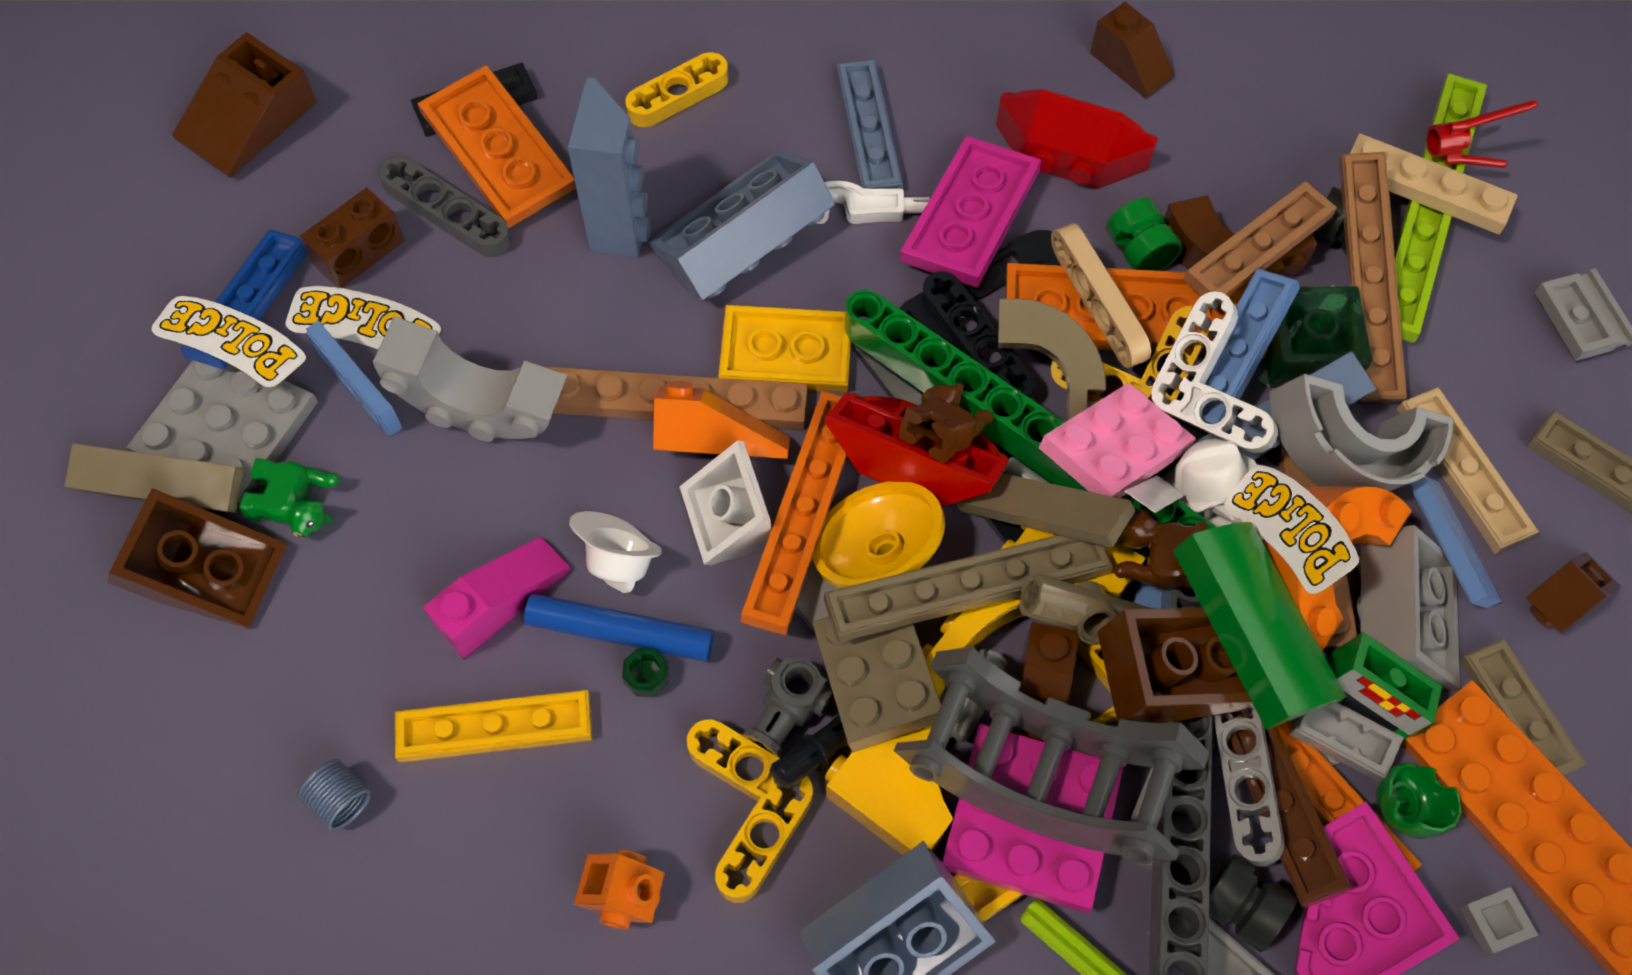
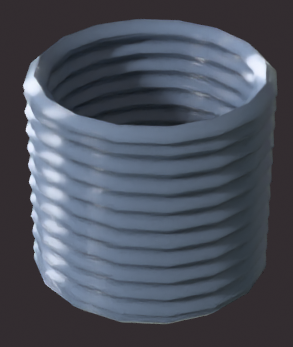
M333 759L320 765L304 780L297 796L298 800H301V803H304V806H307V809H310V812H313V815H316V818H319V821H322V824L328 827V830L336 831L348 825L364 810L370 800L371 791L340 760Z

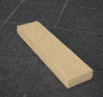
M1439 387L1402 401L1397 408L1399 414L1415 407H1420L1453 417V430L1448 450L1440 464L1435 467L1493 553L1496 555L1533 539L1539 533L1538 529Z

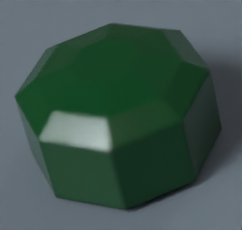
M637 648L624 659L622 679L635 696L654 697L668 685V661L656 649Z

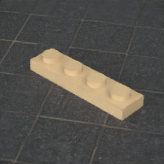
M1359 133L1350 154L1386 152L1390 192L1500 235L1507 224L1517 199V194Z

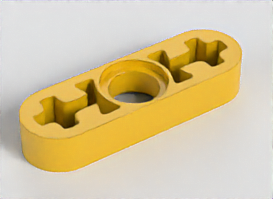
M703 53L631 90L625 99L627 115L630 117L631 123L642 128L654 126L725 88L728 83V64L726 59L718 53ZM677 84L688 88L681 95H673L667 91L669 87Z

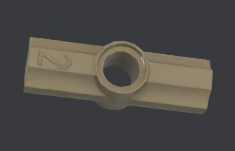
M1042 574L1027 578L1021 588V600L1019 602V608L1023 616L1077 631L1083 642L1092 645L1100 644L1097 631L1122 610L1153 609L1107 595L1102 585L1097 582L1085 581L1074 585Z

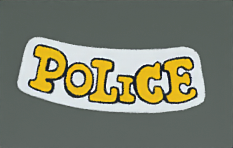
M326 286L299 288L294 295L286 319V327L290 331L306 333V328L319 320L333 338L359 343L375 349H379L394 316L436 330L439 334L441 332L440 325L433 319L403 304L363 292Z
M175 297L152 325V332L156 336L193 347L217 357L240 369L264 387L278 385L306 360V355L298 346L272 327L237 310L197 297Z
M1263 465L1255 466L1242 478L1233 492L1225 499V510L1242 522H1252L1257 533L1284 558L1304 589L1310 594L1322 592L1359 563L1355 547L1333 514L1298 482L1274 468Z

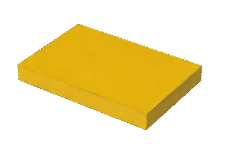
M726 305L718 378L808 384V390L848 392L851 340L845 331V312Z

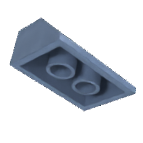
M925 841L919 843L799 931L811 969L816 975H951L996 942L994 936L952 874Z

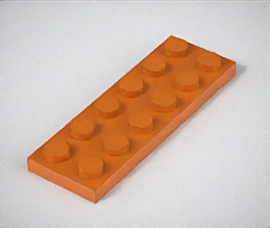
M1007 263L1005 299H1027L1053 306L1073 318L1090 336L1097 349L1112 350L1062 266ZM1106 268L1144 329L1151 345V352H1155L1175 311L1185 306H1194L1201 297L1184 281L1186 272ZM1249 282L1229 297L1235 306H1237ZM1219 304L1216 310L1208 308L1206 311L1210 319V325L1215 318L1223 320L1226 315L1221 309V304ZM1179 320L1177 325L1183 328L1186 321ZM1197 327L1195 330V332L1201 333L1202 329L1199 327ZM1209 332L1207 338H1209L1210 341H1213L1216 336H1213ZM1169 338L1166 345L1173 346L1175 342ZM1203 345L1199 355H1206L1205 345ZM1186 348L1184 351L1187 354H1192L1194 348Z
M1473 680L1437 708L1433 724L1403 739L1401 746L1420 766L1435 768V777L1440 784L1457 788L1460 794L1462 813L1609 975H1630L1632 973V848Z

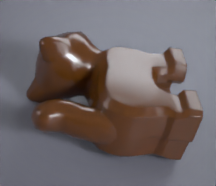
M962 383L952 386H935L923 393L921 397L922 403L918 408L910 406L905 410L903 421L900 423L899 439L910 445H914L922 438H929L935 441L937 445L928 449L929 456L941 463H945L954 456L955 452L967 449L971 445L973 439L981 433L985 426L993 421V414L989 410H982L972 415L960 408L961 395L964 388Z
M1135 510L1134 515L1117 540L1116 546L1128 549L1149 548L1147 565H1141L1133 561L1121 562L1114 567L1115 576L1118 578H1132L1135 581L1151 584L1161 589H1173L1182 586L1192 588L1173 550L1190 535L1207 530V522L1200 521L1194 526H1184L1174 522L1159 523L1147 510Z

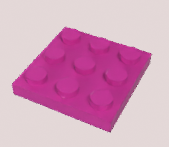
M980 723L968 762V766L972 769L990 727ZM1009 732L991 780L1015 792L1026 795L1045 742ZM1070 749L1064 750L1045 803L1082 814L1101 760L1098 757ZM1123 767L1119 769L1103 816L1105 819L1112 820ZM959 798L942 863L949 872L1089 914L1093 907L1104 853L1074 846L1023 829Z

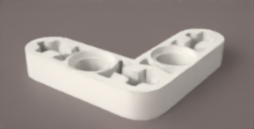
M1216 291L1208 292L1202 295L1194 304L1153 384L1151 391L1152 400L1166 414L1222 440L1234 441L1238 447L1253 453L1264 452L1274 445L1278 437V427L1274 419L1262 409L1205 385L1238 319L1237 308L1227 295ZM1219 304H1221V309L1226 315L1223 320L1215 318L1211 323L1208 331L1216 337L1213 341H1210L1205 335L1197 333L1195 330L1197 327H1200L1205 332L1210 323V319L1205 314L1208 308L1216 310ZM1192 343H1202L1207 351L1205 359L1198 365L1191 366L1185 364L1183 353L1187 346ZM1179 367L1186 374L1195 376L1192 382L1186 377L1183 378L1179 385V390L1184 393L1182 400L1173 399L1170 405H1168L1169 399L1164 395L1166 389H1175L1181 380V377L1174 372L1175 369ZM1215 400L1222 401L1226 406V414L1222 421L1216 424L1205 423L1202 418V411L1205 405ZM1238 409L1243 410V411H1242L1241 413H1239V415L1237 416V410H1238ZM1236 417L1250 425H1256L1259 420H1262L1261 426L1266 430V434L1263 438L1255 436L1249 442V435L1243 429L1233 424ZM1232 427L1231 434L1226 433Z

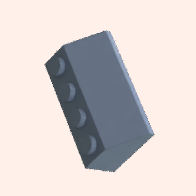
M586 77L568 143V152L589 250L596 253L639 258L642 242H648L651 233V218L645 217L648 202L647 192H641L644 169L643 166L637 165L640 148L639 138L633 137L630 117L598 80Z
M777 150L651 239L648 244L689 293L704 300L705 298H711L720 294L726 288V283L737 275L753 270L758 266L759 259L770 251L778 250L789 244L793 238L792 235L803 227L818 223L824 218L825 212L835 205V202L814 162Z

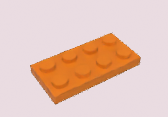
M487 65L418 103L420 113L496 214L506 221L508 229L576 189L572 174Z

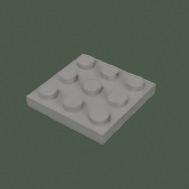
M192 360L126 448L131 452L244 468L237 504L240 506L244 493H254L260 485L261 479H252L250 474L255 459H266L275 463L315 408L318 400L314 393L285 380L274 387H264L231 364H228L223 370Z

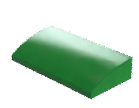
M1252 522L1233 523L1194 533L1173 550L1266 730L1346 698L1343 689Z

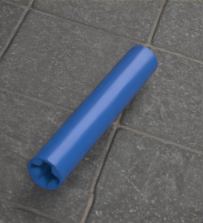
M533 593L527 601L524 613V624L526 626L634 648L656 649L659 653L707 663L711 656L715 631L711 629Z

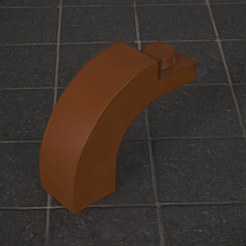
M1208 195L1170 203L1164 216L1165 222L1163 224L1170 225L1182 242L1183 249L1177 259L1187 269H1190L1235 235L1219 220ZM1313 234L1302 240L1264 271L1278 275H1294L1306 269L1317 247Z

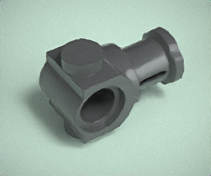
M785 656L783 661L776 658L767 670L763 683L771 688L762 700L766 708L754 727L747 728L742 735L777 757L781 756L783 752L781 745L793 726L802 727L806 720L812 719L814 714L821 717L834 698L832 689L827 687V679L820 676L817 667L813 663L804 659H791L788 656ZM795 680H803L809 683L812 688L807 693L796 695L791 693L787 686Z

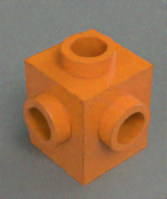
M618 850V853L587 854L574 905L601 914L599 923L616 929L629 930L631 922L652 923L655 909L660 901V889L665 872L646 865L648 859L646 856L628 850Z

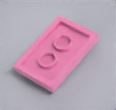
M1127 383L1044 435L1039 449L1087 491L1121 498L1127 494L1125 490L1146 481L1181 457L1187 448L1193 445L1196 438L1150 401L1142 392L1138 391L1130 383Z

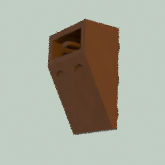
M246 32L216 57L172 136L179 143L230 178L317 101L301 68Z

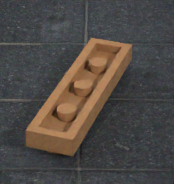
M1305 181L1188 269L1184 281L1200 296L1216 291L1230 297L1252 279L1257 268L1265 270L1330 220L1337 207Z

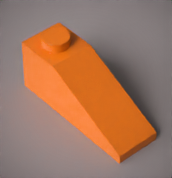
M674 381L667 383L666 387L660 386L654 398L653 450L721 454L738 440L745 443L749 456L788 458L790 436L705 389L693 388L692 383Z

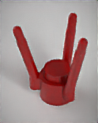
M1532 100L1462 121L1431 125L1426 136L1428 152L1433 158L1443 156L1445 165L1460 163L1505 168L1508 165L1506 160L1461 154L1463 149H1467L1471 143L1469 128L1535 109L1538 106V102Z

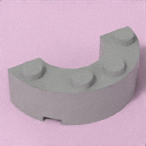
M395 316L373 360L374 367L381 378V386L392 393H396L410 405L426 413L425 418L430 423L442 428L454 426L466 430L472 437L484 442H492L494 438H535L544 432L549 425L567 379L566 374L525 360L520 368L514 370H494L479 366L451 351L441 340L438 331Z
M1303 374L1269 391L1271 417L1277 424L1278 436L1285 450L1297 467L1313 483L1321 487L1328 485L1364 486L1391 491L1426 477L1425 474L1432 467L1440 464L1450 444L1453 417L1415 407L1380 422L1376 437L1366 432L1353 418L1345 402L1343 385Z

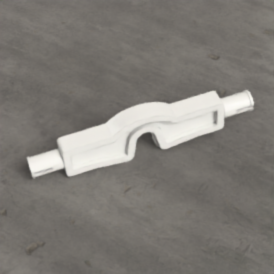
M846 181L824 182L834 202L840 203L845 207L846 219L851 224L903 221L904 214H922L929 202V197H904L903 189L862 188L857 184ZM830 209L825 212L824 218L817 224H823L828 220Z

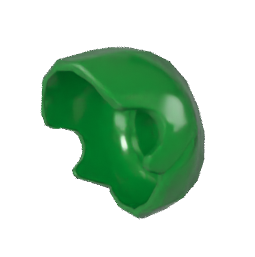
M1402 763L1390 768L1386 778L1381 780L1376 790L1377 802L1385 820L1397 832L1415 839H1425L1456 826L1462 814L1460 794L1457 788L1444 786L1439 783L1435 777V768Z

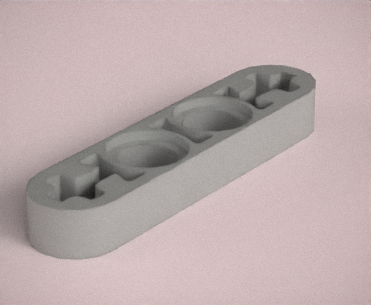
M1255 708L1241 710L1244 718H1234L1233 712L1216 714L1213 716L1236 848L1247 862L1255 866L1265 867L1274 864L1281 858L1284 851V836L1264 725ZM1253 714V718H1252V719L1245 718V717H1247V716ZM1224 718L1231 719L1224 723ZM1239 730H1248L1256 736L1254 749L1245 755H1237L1228 747L1231 735ZM1248 778H1256L1265 786L1263 798L1254 804H1245L1237 797L1238 785ZM1270 811V817L1259 816L1264 834L1266 837H1273V842L1265 844V853L1257 854L1253 846L1246 845V840L1254 838L1253 824L1249 817L1241 821L1240 815L1258 816Z

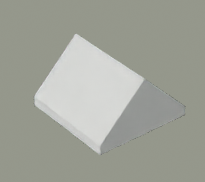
M737 440L679 486L704 565H714L765 549L771 533V520L745 443Z

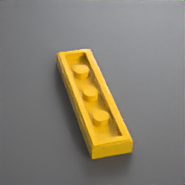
M588 690L395 711V758L399 763L592 741L590 694Z

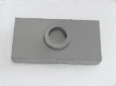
M1338 702L1298 717L1289 734L1378 783L1388 775L1404 738Z

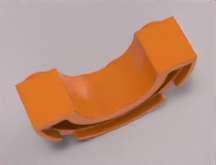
M1328 485L1322 487L1313 486L1306 489L1333 514L1346 531L1352 543L1390 546L1412 512L1402 499L1382 488ZM1263 539L1262 542L1321 651H1323L1343 620V616L1336 605L1333 584L1317 594L1308 593L1289 564Z

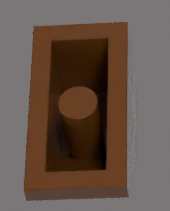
M1123 2L1098 20L1090 54L1145 99L1173 79V70L1155 26L1127 2Z
M1585 552L1569 561L1526 598L1533 604L1530 607L1531 613L1542 625L1548 629L1555 627L1562 633L1621 585Z

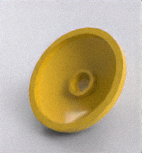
M889 481L860 489L844 498L828 512L812 558L814 565L826 582L839 589L921 569L930 560L941 543L945 531L944 512L938 499L930 490L912 482Z

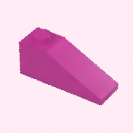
M540 536L459 577L422 608L434 628L464 660L523 611L532 593L542 595L571 571V568Z

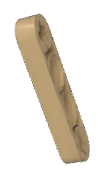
M1072 223L1053 230L1051 233V243L1058 261L1120 363L1124 367L1130 368L1148 361L1151 358V345L1144 329L1081 228L1077 224Z

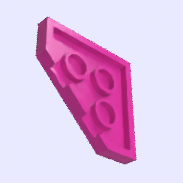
M1367 801L1324 826L1352 891L1305 908L1293 968L1295 975H1400L1460 939Z

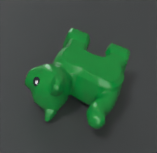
M255 459L250 474L252 479H261L260 493H244L239 508L245 517H248L252 522L269 519L279 524L287 523L292 530V534L300 538H306L310 533L320 530L323 524L333 522V518L325 512L321 502L306 500L312 484L326 489L338 486L340 477L337 473H324L321 470L302 466L294 461L273 463L271 460Z

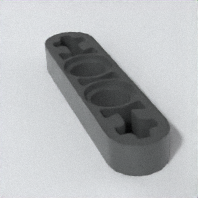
M394 156L385 160L379 167V177L384 190L390 196L479 254L486 257H497L507 252L510 248L512 239L507 223L502 217L411 159L404 156ZM405 174H406V176H407L408 182L411 184L410 187H409L407 181H405L404 179L401 178V177H403ZM435 190L440 192L439 197L435 201L427 203L419 200L421 194L426 191ZM467 210L471 213L470 217L463 222H453L450 220V216L455 211ZM482 231H484L490 236L484 239ZM498 232L499 236L496 239L492 237Z

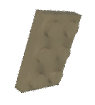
M829 616L812 622L847 742L852 752L934 723L941 703L914 624L837 643Z

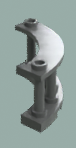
M973 646L936 652L930 668L946 681L945 685L948 690L927 740L898 742L894 749V752L910 765L909 769L916 777L934 782L953 795L1004 821L1054 840L1103 853L1125 856L1127 859L1140 864H1150L1152 860L1177 859L1179 850L1157 830V826L1174 774L1179 773L1181 770L1204 769L1209 755V751L1182 723H1149L1124 719L1119 720L1117 727L1090 721V711L1068 705L1051 697H1048L1043 704L1018 691L1021 682L999 669ZM966 697L989 711L992 718L973 769L945 750ZM1015 726L1041 737L1045 742L1026 795H1022L991 780L1011 727ZM1073 749L1097 756L1101 760L1082 814L1045 803L1064 750ZM1127 764L1153 767L1136 822L1103 818L1119 769Z

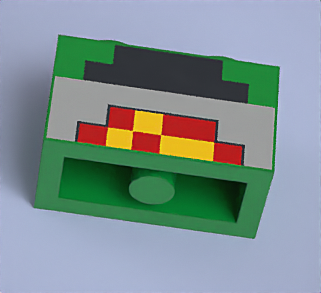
M1362 632L1326 655V660L1346 695V698L1338 701V703L1404 737L1403 739L1434 723L1442 685L1366 633Z

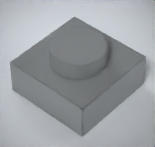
M1512 887L1459 908L1485 957L1538 935Z

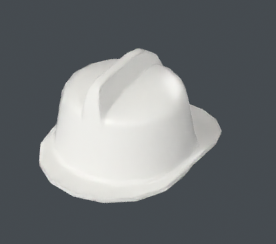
M1217 438L1205 439L1187 448L1176 468L1167 472L1162 479L1185 495L1178 499L1180 502L1196 513L1224 504L1227 496L1233 492L1242 478L1257 464L1253 459L1241 454L1234 441Z
M592 511L578 512L570 517V527L585 542L588 572L603 579L608 585L622 593L631 592L635 582L645 576L651 559L662 554L661 547L647 539L627 521L618 517Z

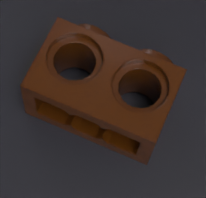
M367 187L299 236L313 265L338 289L344 287L405 241L394 212Z

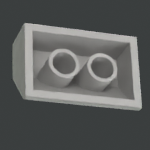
M1415 525L1401 527L1390 546L1361 544V553L1358 554L1359 563L1357 564V569L1361 576V595L1357 598V611L1361 619V633H1366L1442 685L1443 690H1459L1457 577L1442 548Z

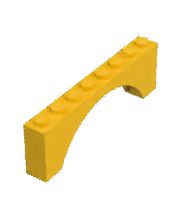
M1021 526L1025 531L1016 542L1009 539L1001 549L1056 536L1057 534ZM1115 543L1113 547L1104 546L1113 566L1110 574L1072 584L1076 585L1085 581L1097 582L1102 585L1107 595L1121 599L1134 580L1128 577H1116L1114 574L1115 565L1124 561H1133L1143 565L1146 558L1133 549L1119 548ZM1021 597L949 614L940 629L944 634L935 647L927 644L922 649L939 700L946 687V681L930 668L936 652L972 646L975 648L987 636L1002 626L1023 617L1019 608ZM933 724L852 752L848 758L840 755L825 775V779L829 781L826 785V797L902 856L922 841H925L934 852L950 831L953 822L939 785L916 777L910 771V765L894 752L898 742L927 740Z

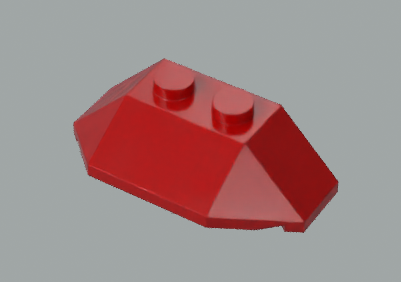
M1043 89L1020 91L1015 94L1006 92L1002 93L996 120L997 128L1011 150L1041 159L1039 173L1051 174L1071 180L1079 185H1087L1099 189L1147 171L1158 138L1151 133L1147 134L1139 124L1122 112Z
M846 392L825 417V424L860 474L880 483L891 481L919 484L935 495L941 507L990 492L1008 466L1009 458L1004 453H1000L996 445L982 431L973 439L967 449L955 452L954 456L945 463H941L929 456L928 449L937 445L935 441L929 438H922L914 445H910L899 439L900 423L903 421L905 410L910 406L919 407L903 399L881 396L860 397L857 393Z

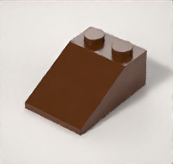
M152 488L109 572L108 583L162 604L249 629L287 547V543Z
M1203 608L1124 609L1097 631L1117 723H1119L1120 719L1149 723H1170L1255 708Z

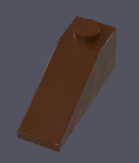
M1037 622L1031 623L1024 643L1018 680L1021 682L1018 691L1043 704L1048 697L1068 704L1079 639L1077 631ZM1017 726L1010 729L1011 733L1044 742L1041 737Z

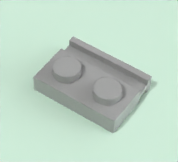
M1596 268L1589 270L1588 273L1583 275L1576 273L1543 282L1535 290L1534 293L1575 361L1614 351L1616 347L1623 345L1624 347L1632 345V326Z

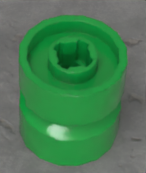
M1148 197L1138 198L1125 204L1107 222L1106 230L1118 249L1124 251L1123 255L1126 261L1134 270L1162 271L1178 258L1183 249L1182 242L1170 225L1163 224L1165 222L1164 216L1154 201Z

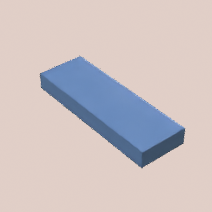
M318 320L306 328V334L316 353L386 436L389 435L391 437L400 431L403 427L393 407Z
M1427 476L1410 483L1411 486L1409 487L1469 602L1487 609L1502 602L1440 483Z

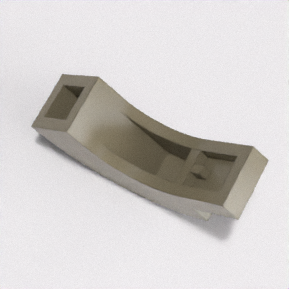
M1000 299L998 349H1030L1038 351L1051 358L1058 365L1064 375L1067 386L1066 421L1094 405L1095 401H1088L1087 395L1103 394L1106 390V380L1099 352L1086 331L1063 311L1045 303L1027 299Z

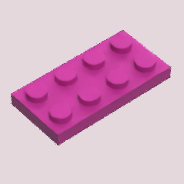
M966 136L900 251V262L932 273L938 271L948 272L957 277L961 283L978 288L1040 172L1041 159Z

